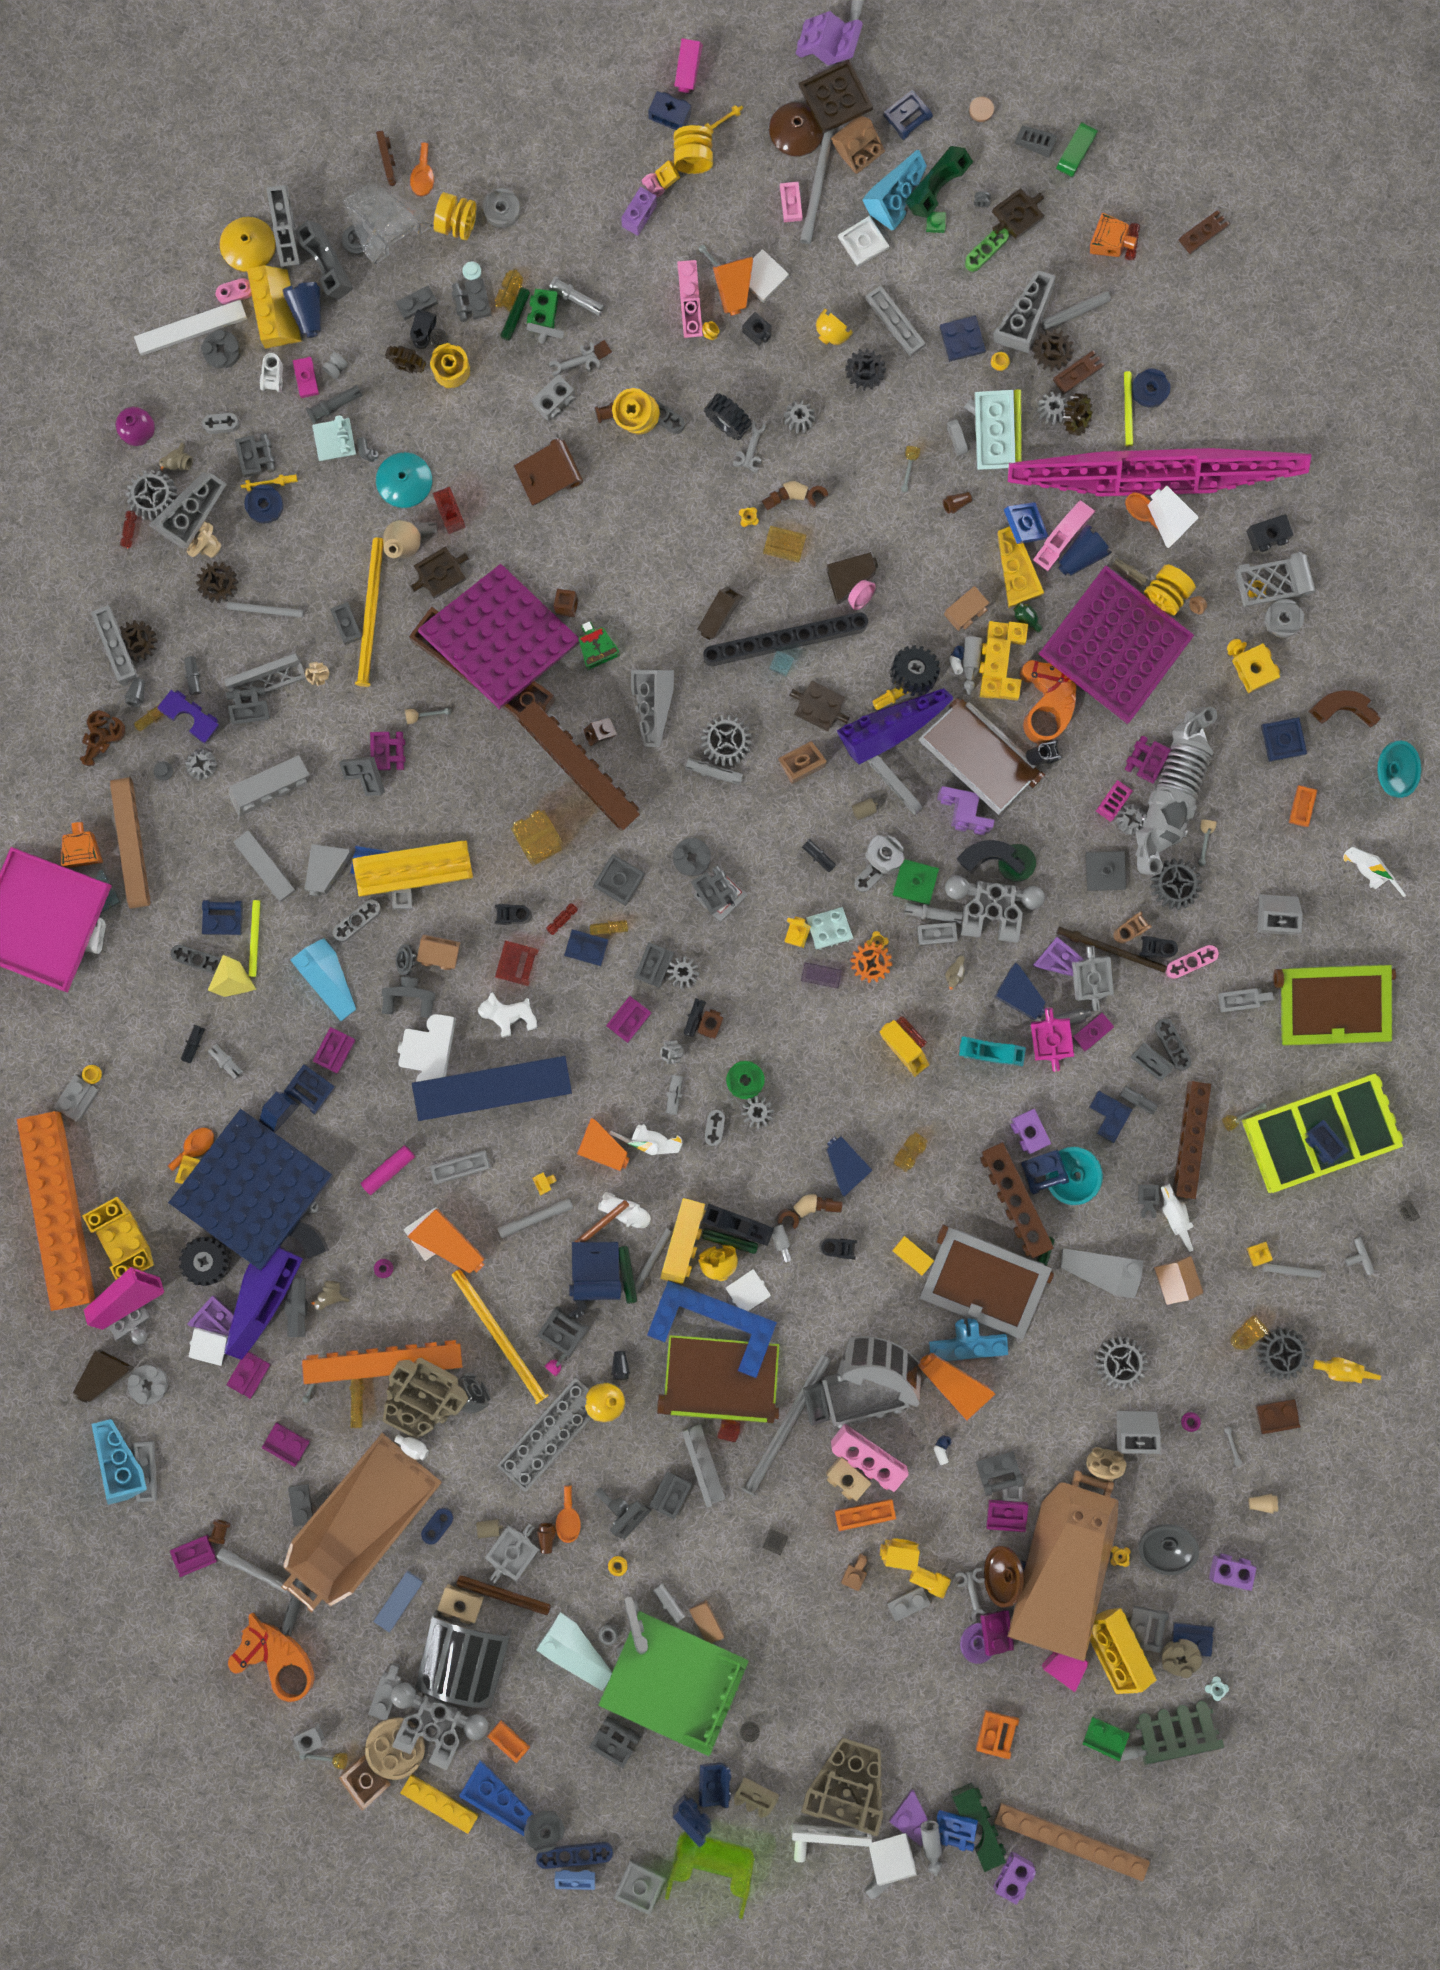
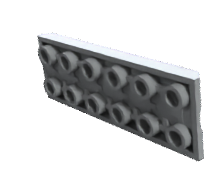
M576 1377L497 1465L524 1492L532 1486L591 1419L585 1408L586 1394L589 1389Z

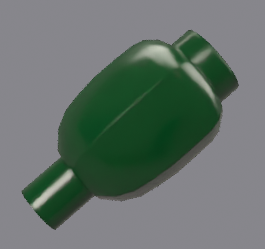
M1020 602L1014 607L1015 618L1020 623L1028 624V628H1033L1037 633L1043 629L1038 623L1039 617L1029 604Z

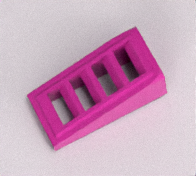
M1117 780L1095 811L1111 822L1133 790ZM1119 787L1125 791V796L1118 792L1116 788ZM1112 794H1116L1117 796L1122 798V800L1119 801L1118 799L1113 797ZM1111 799L1116 804H1118V806H1114L1113 804L1108 802V800ZM1106 804V805L1109 806L1111 809H1113V810H1114L1113 813H1112L1111 811H1109L1108 809H1106V808L1104 807V805Z

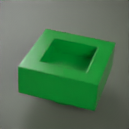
M932 212L926 218V232L945 233L946 212Z

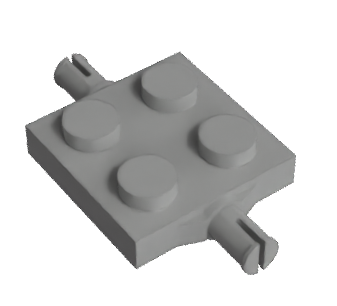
M1087 946L1088 958L1072 962L1075 1000L1089 999L1092 1001V1011H1099V999L1114 994L1111 957H1095V946Z
M528 1523L523 1532L516 1531L508 1525L486 1555L485 1559L493 1564L496 1569L489 1578L491 1581L493 1580V1583H497L502 1574L517 1581L540 1549L529 1538L535 1529L534 1526L530 1528L532 1524Z

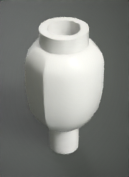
M397 1435L394 1440L401 1445V1449L406 1455L415 1460L421 1459L424 1461L429 1453L426 1445L415 1438H404Z

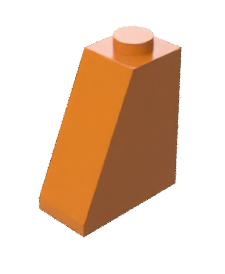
M752 257L713 267L724 313H730L731 316L741 313V309L746 308L753 265Z
M591 1118L577 1154L619 1171L622 1168L626 1169L630 1159L627 1157V1151L595 1119Z

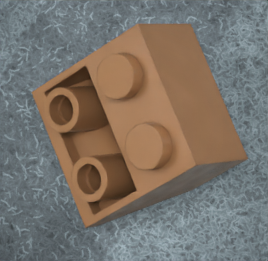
M863 116L852 120L831 137L838 154L856 174L885 152L871 120Z

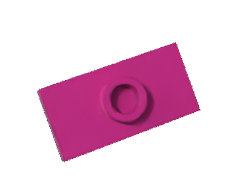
M306 357L293 360L300 397L305 398L319 395L312 358Z

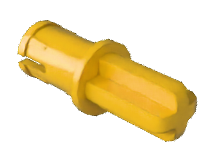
M895 687L892 690H886L885 694L872 701L873 706L876 710H880L890 703L894 704L897 699L905 695L902 693L903 689L898 690Z

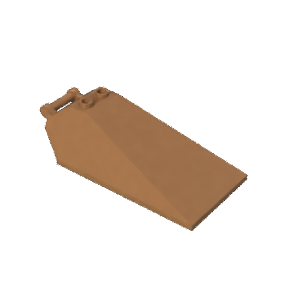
M381 1433L291 1541L283 1566L291 1575L281 1588L292 1593L308 1607L307 1609L311 1613L321 1600L327 1605L332 1606L348 1597L357 1589L442 1482ZM295 1579L317 1595L314 1601L293 1584Z
M1075 1470L1071 1485L1059 1483L1041 1502L1023 1573V1590L1015 1605L1008 1637L1083 1662L1085 1661L1118 1523V1500L1110 1498L1114 1482L1095 1479ZM1079 1482L1104 1489L1103 1495L1078 1487Z

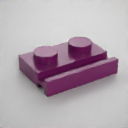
M629 996L606 1026L629 1043L652 1013Z
M330 1027L313 1062L339 1074L356 1039Z
M248 1351L244 1358L239 1361L226 1386L252 1399L271 1364Z
M276 1422L261 1448L291 1466L296 1467L310 1441Z
M988 1500L986 1529L1026 1532L1028 1502Z
M208 1534L170 1550L175 1567L179 1572V1577L218 1561L211 1541L208 1540Z
M1005 1609L980 1615L986 1655L992 1656L1009 1650L1013 1651V1638L1008 1637L1011 1625L1009 1610Z

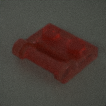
M505 940L495 978L529 987L530 972L535 955L538 954L539 950ZM522 952H526L528 955L521 978H518L516 974Z

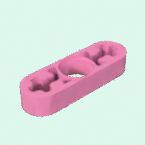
M1207 945L1168 963L1165 971L1166 975L1171 979L1186 975L1214 962L1218 958L1219 952L1215 946ZM1206 949L1213 951L1212 959L1206 957L1202 959L1204 962L1202 964L1200 956L1207 953ZM1189 957H1194L1197 960L1195 967L1187 965ZM1183 964L1184 968L1177 971L1178 975L1170 972L1172 965L1178 967Z

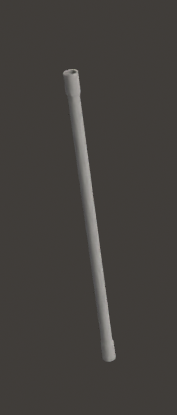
M852 0L849 22L859 19L864 0ZM835 129L824 133L807 215L800 242L804 244H811L816 212L832 144L831 137H833Z

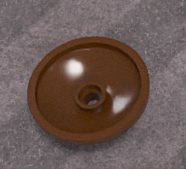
M787 103L778 108L770 120L769 134L771 141L779 151L786 155L798 157L810 154L818 148L823 140L824 134H822L806 103ZM798 121L800 124L796 125L794 122Z
M1006 1546L993 1548L987 1555L984 1564L986 1591L993 1603L999 1607L1013 1606L1018 1601L1024 1585L1021 1562L1014 1551Z

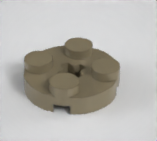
M1179 1639V1642L1176 1643L1171 1641L1162 1649L1163 1668L1173 1675L1190 1678L1202 1664L1199 1648L1192 1641ZM1182 1656H1185V1659H1183V1660H1179V1659L1177 1658V1657H1180V1658H1181Z

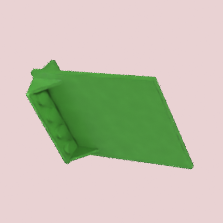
M639 1611L637 1619L638 1621L642 1620L644 1632L641 1634L647 1639L648 1650L644 1654L637 1652L630 1631L598 1706L706 1756H710L736 1691H738V1686L748 1665V1660Z

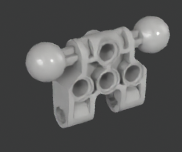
M959 875L950 877L945 885V891L952 899L958 900L966 895H974V899L963 906L960 935L980 938L983 919H997L999 921L998 940L1018 943L1023 913L1014 902H1022L1027 909L1036 910L1043 905L1045 900L1043 890L1037 886H1028L1022 891L1016 890L1014 885L984 881L970 884L964 877ZM993 887L999 890L997 898L991 895L990 891ZM971 904L977 905L978 912L976 914H972L969 911ZM990 906L995 907L997 910L995 917L990 916L988 913ZM1009 909L1015 911L1016 916L1014 919L1008 918L1007 911Z
M399 1683L392 1690L391 1700L396 1707L405 1709L413 1706L419 1709L405 1715L392 1747L405 1753L411 1754L418 1737L423 1736L427 1741H434L436 1743L428 1763L447 1770L459 1744V1737L455 1726L463 1728L466 1737L475 1741L485 1737L488 1732V1722L482 1715L474 1714L469 1717L462 1715V1710L427 1694L424 1697L417 1695L416 1690L409 1683ZM439 1706L445 1709V1714L440 1717L434 1713L435 1708ZM416 1718L419 1724L417 1727L412 1728L408 1725V1720ZM435 1726L437 1729L436 1734L428 1735L426 1733L427 1727ZM453 1734L455 1736L454 1742L446 1743L444 1741L445 1735Z

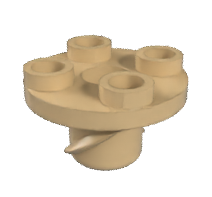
M205 521L203 522L186 551L189 556L195 557L200 552L201 555L206 554L213 558L218 554L221 543L212 535L213 525Z
M1096 1447L1088 1455L1086 1466L1095 1475V1479L1113 1482L1114 1479L1121 1477L1125 1473L1126 1461L1123 1458V1453L1119 1451Z

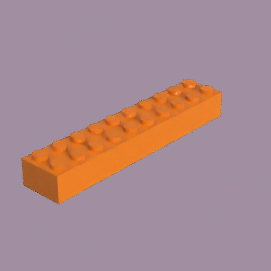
M53 1111L17 1119L50 1309L54 1311L92 1303L95 1300L62 1113Z

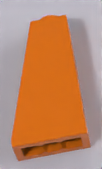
M435 1209L407 1236L410 1240L468 1273L473 1271L477 1273L484 1266L483 1261L485 1257L439 1209Z
M933 1353L925 1355L920 1360V1364L917 1365L966 1420L972 1417L995 1395L988 1386Z

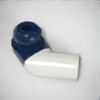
M956 646L949 658L956 675L963 672L961 662L964 657V648L962 646Z
M943 1435L939 1437L934 1446V1452L940 1465L949 1462L945 1453L948 1446L952 1443L949 1436Z

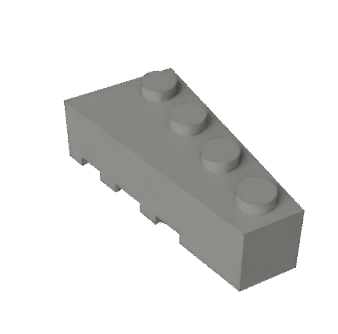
M1039 270L1036 272L1020 298L1016 300L1010 312L1006 314L1000 326L994 331L993 342L1029 353L1055 287L1056 276Z
M203 472L149 526L179 547L188 548L225 488L226 483L212 473Z
M298 755L230 786L229 798L239 817L276 797L289 793L295 787L300 788L306 785L310 775Z

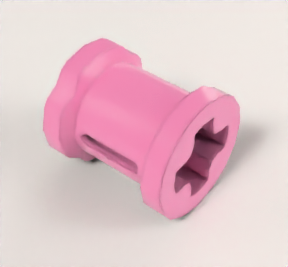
M655 173L648 174L642 179V184L646 186L649 192L657 197L664 193V188L659 185Z

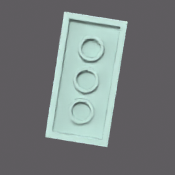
M1013 390L975 392L977 470L1008 468L1009 463L1015 462Z

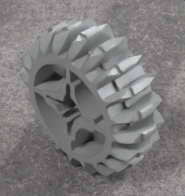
M151 469L149 474L143 470V476L136 474L138 479H131L133 485H127L130 492H127L126 496L129 498L127 503L131 505L130 509L133 512L135 511L138 517L142 516L144 520H147L149 517L153 521L155 516L157 517L178 497V494L175 493L178 489L176 486H173L174 481L169 479L167 474L163 475L159 470L155 473ZM153 482L161 483V484H163L165 487H163V488L154 487V486L152 485V483H153ZM140 503H150L153 508L142 507Z
M720 715L719 722L716 718H713L714 725L709 722L707 723V727L710 730L703 729V733L706 735L701 736V740L706 742H703L701 747L707 748L704 750L705 755L711 753L708 757L710 761L714 757L716 758V765L719 763V760H722V766L726 765V761H729V765L733 766V759L738 764L740 763L739 756L743 759L746 758L743 751L746 753L750 752V749L746 746L752 745V741L747 740L752 735L750 733L745 734L749 731V727L742 728L744 721L737 724L738 717L730 721L731 715H727V720H724L723 715ZM725 726L734 728L729 732L718 730V728ZM738 732L742 737L740 748L736 746L733 740ZM713 733L719 740L715 749L710 742ZM731 736V738H730L731 744H730V743H727V742H726L725 744H722V743H723V739H722L723 737H724L725 739H727L728 737ZM724 749H730L735 753L723 755L719 752H722Z
M1117 1336V1342L1110 1338L1111 1345L1103 1342L1106 1349L1098 1348V1351L1102 1352V1356L1095 1355V1358L1101 1360L1095 1363L1096 1367H1101L1096 1372L1097 1374H1103L1100 1379L1102 1381L1107 1380L1106 1384L1108 1386L1113 1384V1387L1118 1389L1119 1385H1121V1389L1125 1390L1127 1383L1130 1388H1133L1132 1381L1139 1384L1140 1381L1137 1377L1144 1378L1145 1375L1141 1371L1148 1370L1147 1367L1143 1366V1364L1148 1363V1360L1142 1359L1146 1352H1139L1142 1346L1137 1345L1135 1347V1340L1129 1343V1337H1125L1123 1342L1120 1336ZM1127 1347L1120 1355L1111 1353L1116 1348ZM1131 1352L1134 1353L1136 1358L1135 1368L1130 1364ZM1107 1358L1113 1362V1372L1111 1374L1107 1369ZM1114 1358H1116V1359H1118V1360H1119V1359L1122 1360V1359L1124 1358L1123 1362H1124L1127 1366H1129V1368H1127V1367H1125V1366H1121V1367L1119 1368L1120 1364H1119L1118 1361H1116ZM1125 1370L1132 1373L1126 1378H1116L1118 1374L1120 1375Z

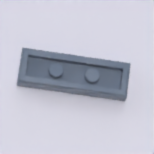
M407 1570L373 1622L390 1633L424 1581Z

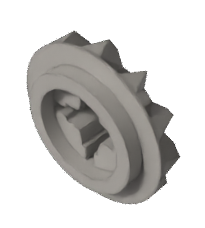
M203 749L194 750L193 753L188 755L187 762H185L187 772L198 780L211 777L217 766L214 755ZM197 758H199L202 762L206 761L203 764L204 771L200 767H196V765L198 764Z
M1134 804L1125 805L1117 813L1116 823L1122 832L1130 835L1136 834L1142 828L1144 823L1142 817L1146 812L1143 811L1141 806ZM1136 813L1135 820L1138 823L1132 822L1128 826L1129 818L1127 816H1132Z

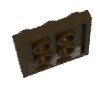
M849 59L798 83L799 89L822 134L873 110V105Z

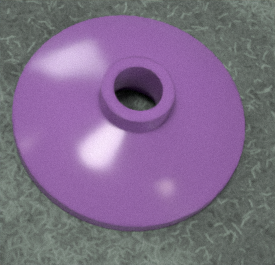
M974 1623L968 1626L963 1632L960 1641L962 1654L969 1662L975 1664L984 1663L992 1656H988L985 1653L982 1624Z

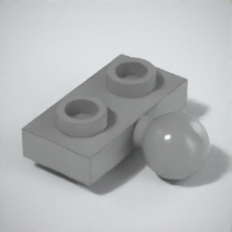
M142 1306L108 1327L116 1340H120L132 1332L131 1340L133 1343L140 1345L147 1340V1333L138 1327L150 1319L151 1316L146 1308Z

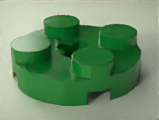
M751 1061L737 1062L730 1068L726 1077L728 1090L735 1097L745 1100L757 1096L765 1083L763 1071ZM743 1075L751 1078L747 1086H744V1083H740Z

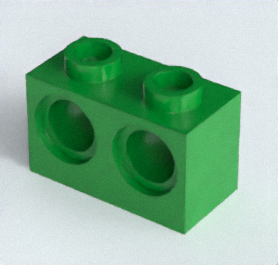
M535 288L534 295L530 297L532 311L527 315V323L554 329L559 300L558 292ZM542 300L548 301L545 305L539 304ZM539 318L545 319L542 323L536 322Z

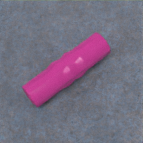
M404 1145L360 1183L369 1195H372L412 1161L415 1155Z

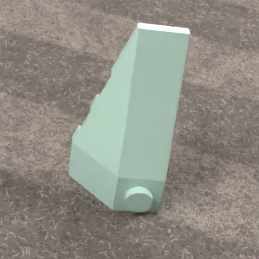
M560 1612L538 1644L536 1650L552 1662L603 1691L612 1675L611 1669L591 1645V1642L580 1630L577 1623Z

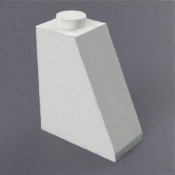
M1166 486L1162 491L1158 489L1151 496L1153 500L1148 504V507L1165 545L1169 548L1199 517Z

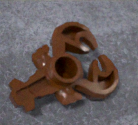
M97 710L89 715L87 726L91 733L89 735L85 733L82 740L83 744L88 745L85 756L80 757L82 764L89 767L94 766L95 762L93 759L100 752L105 753L108 750L109 742H118L123 739L125 725L119 718L112 717L111 719L114 720L115 726L114 723L110 722L108 729L98 728L108 722L106 719L102 720V718H111L108 713Z

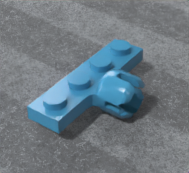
M967 1318L968 1327L964 1324V1319H960L955 1323L956 1337L954 1339L929 1341V1352L945 1361L1008 1355L1007 1335L980 1336L979 1324L972 1318Z

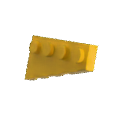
M1010 526L999 530L997 536L1008 608H1011L1020 602L1023 603L1043 595L1044 591L1024 543H1016Z

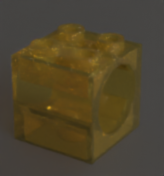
M545 810L534 811L530 814V818L525 821L520 819L513 823L514 827L510 828L532 867L565 849Z

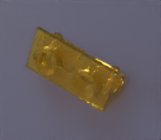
M516 269L513 271L509 270L505 274L501 286L506 289H499L495 298V305L499 308L504 306L509 312L524 280Z
M916 1132L910 1134L904 1143V1146L909 1150L906 1152L901 1148L895 1156L893 1164L907 1172L908 1169L910 1170L915 1165V1159L919 1153L924 1152L928 1141Z

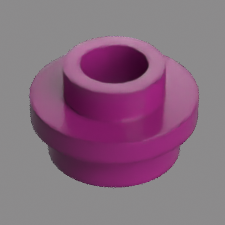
M380 1259L374 1265V1273L379 1278H387L393 1273V1264L388 1259ZM381 1265L386 1266V1272L380 1271Z
M1187 1412L1181 1418V1425L1186 1431L1194 1432L1199 1429L1201 1420L1196 1413ZM1190 1418L1194 1420V1423L1192 1425H1188L1187 1423L1188 1419Z

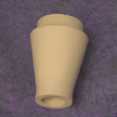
M1272 1494L1249 1498V1510H1258L1272 1514L1273 1512H1278L1277 1496H1272Z

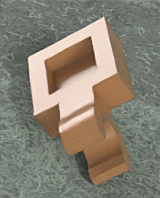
M859 1554L854 1566L848 1564L841 1580L842 1584L854 1590H860L867 1575V1572L862 1570L868 1560L866 1559L867 1556Z

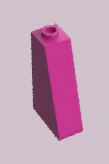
M130 1267L84 1309L87 1324L103 1330L164 1293L160 1277Z

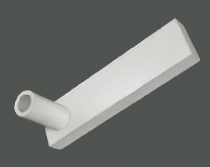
M792 1824V1841H795L794 1860L796 1862L806 1861L807 1842L871 1847L872 1835L858 1831L855 1828Z

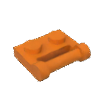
M985 1710L976 1751L1010 1759L1014 1732L1020 1719ZM1007 1723L1008 1728L1003 1749H998L1003 1724Z

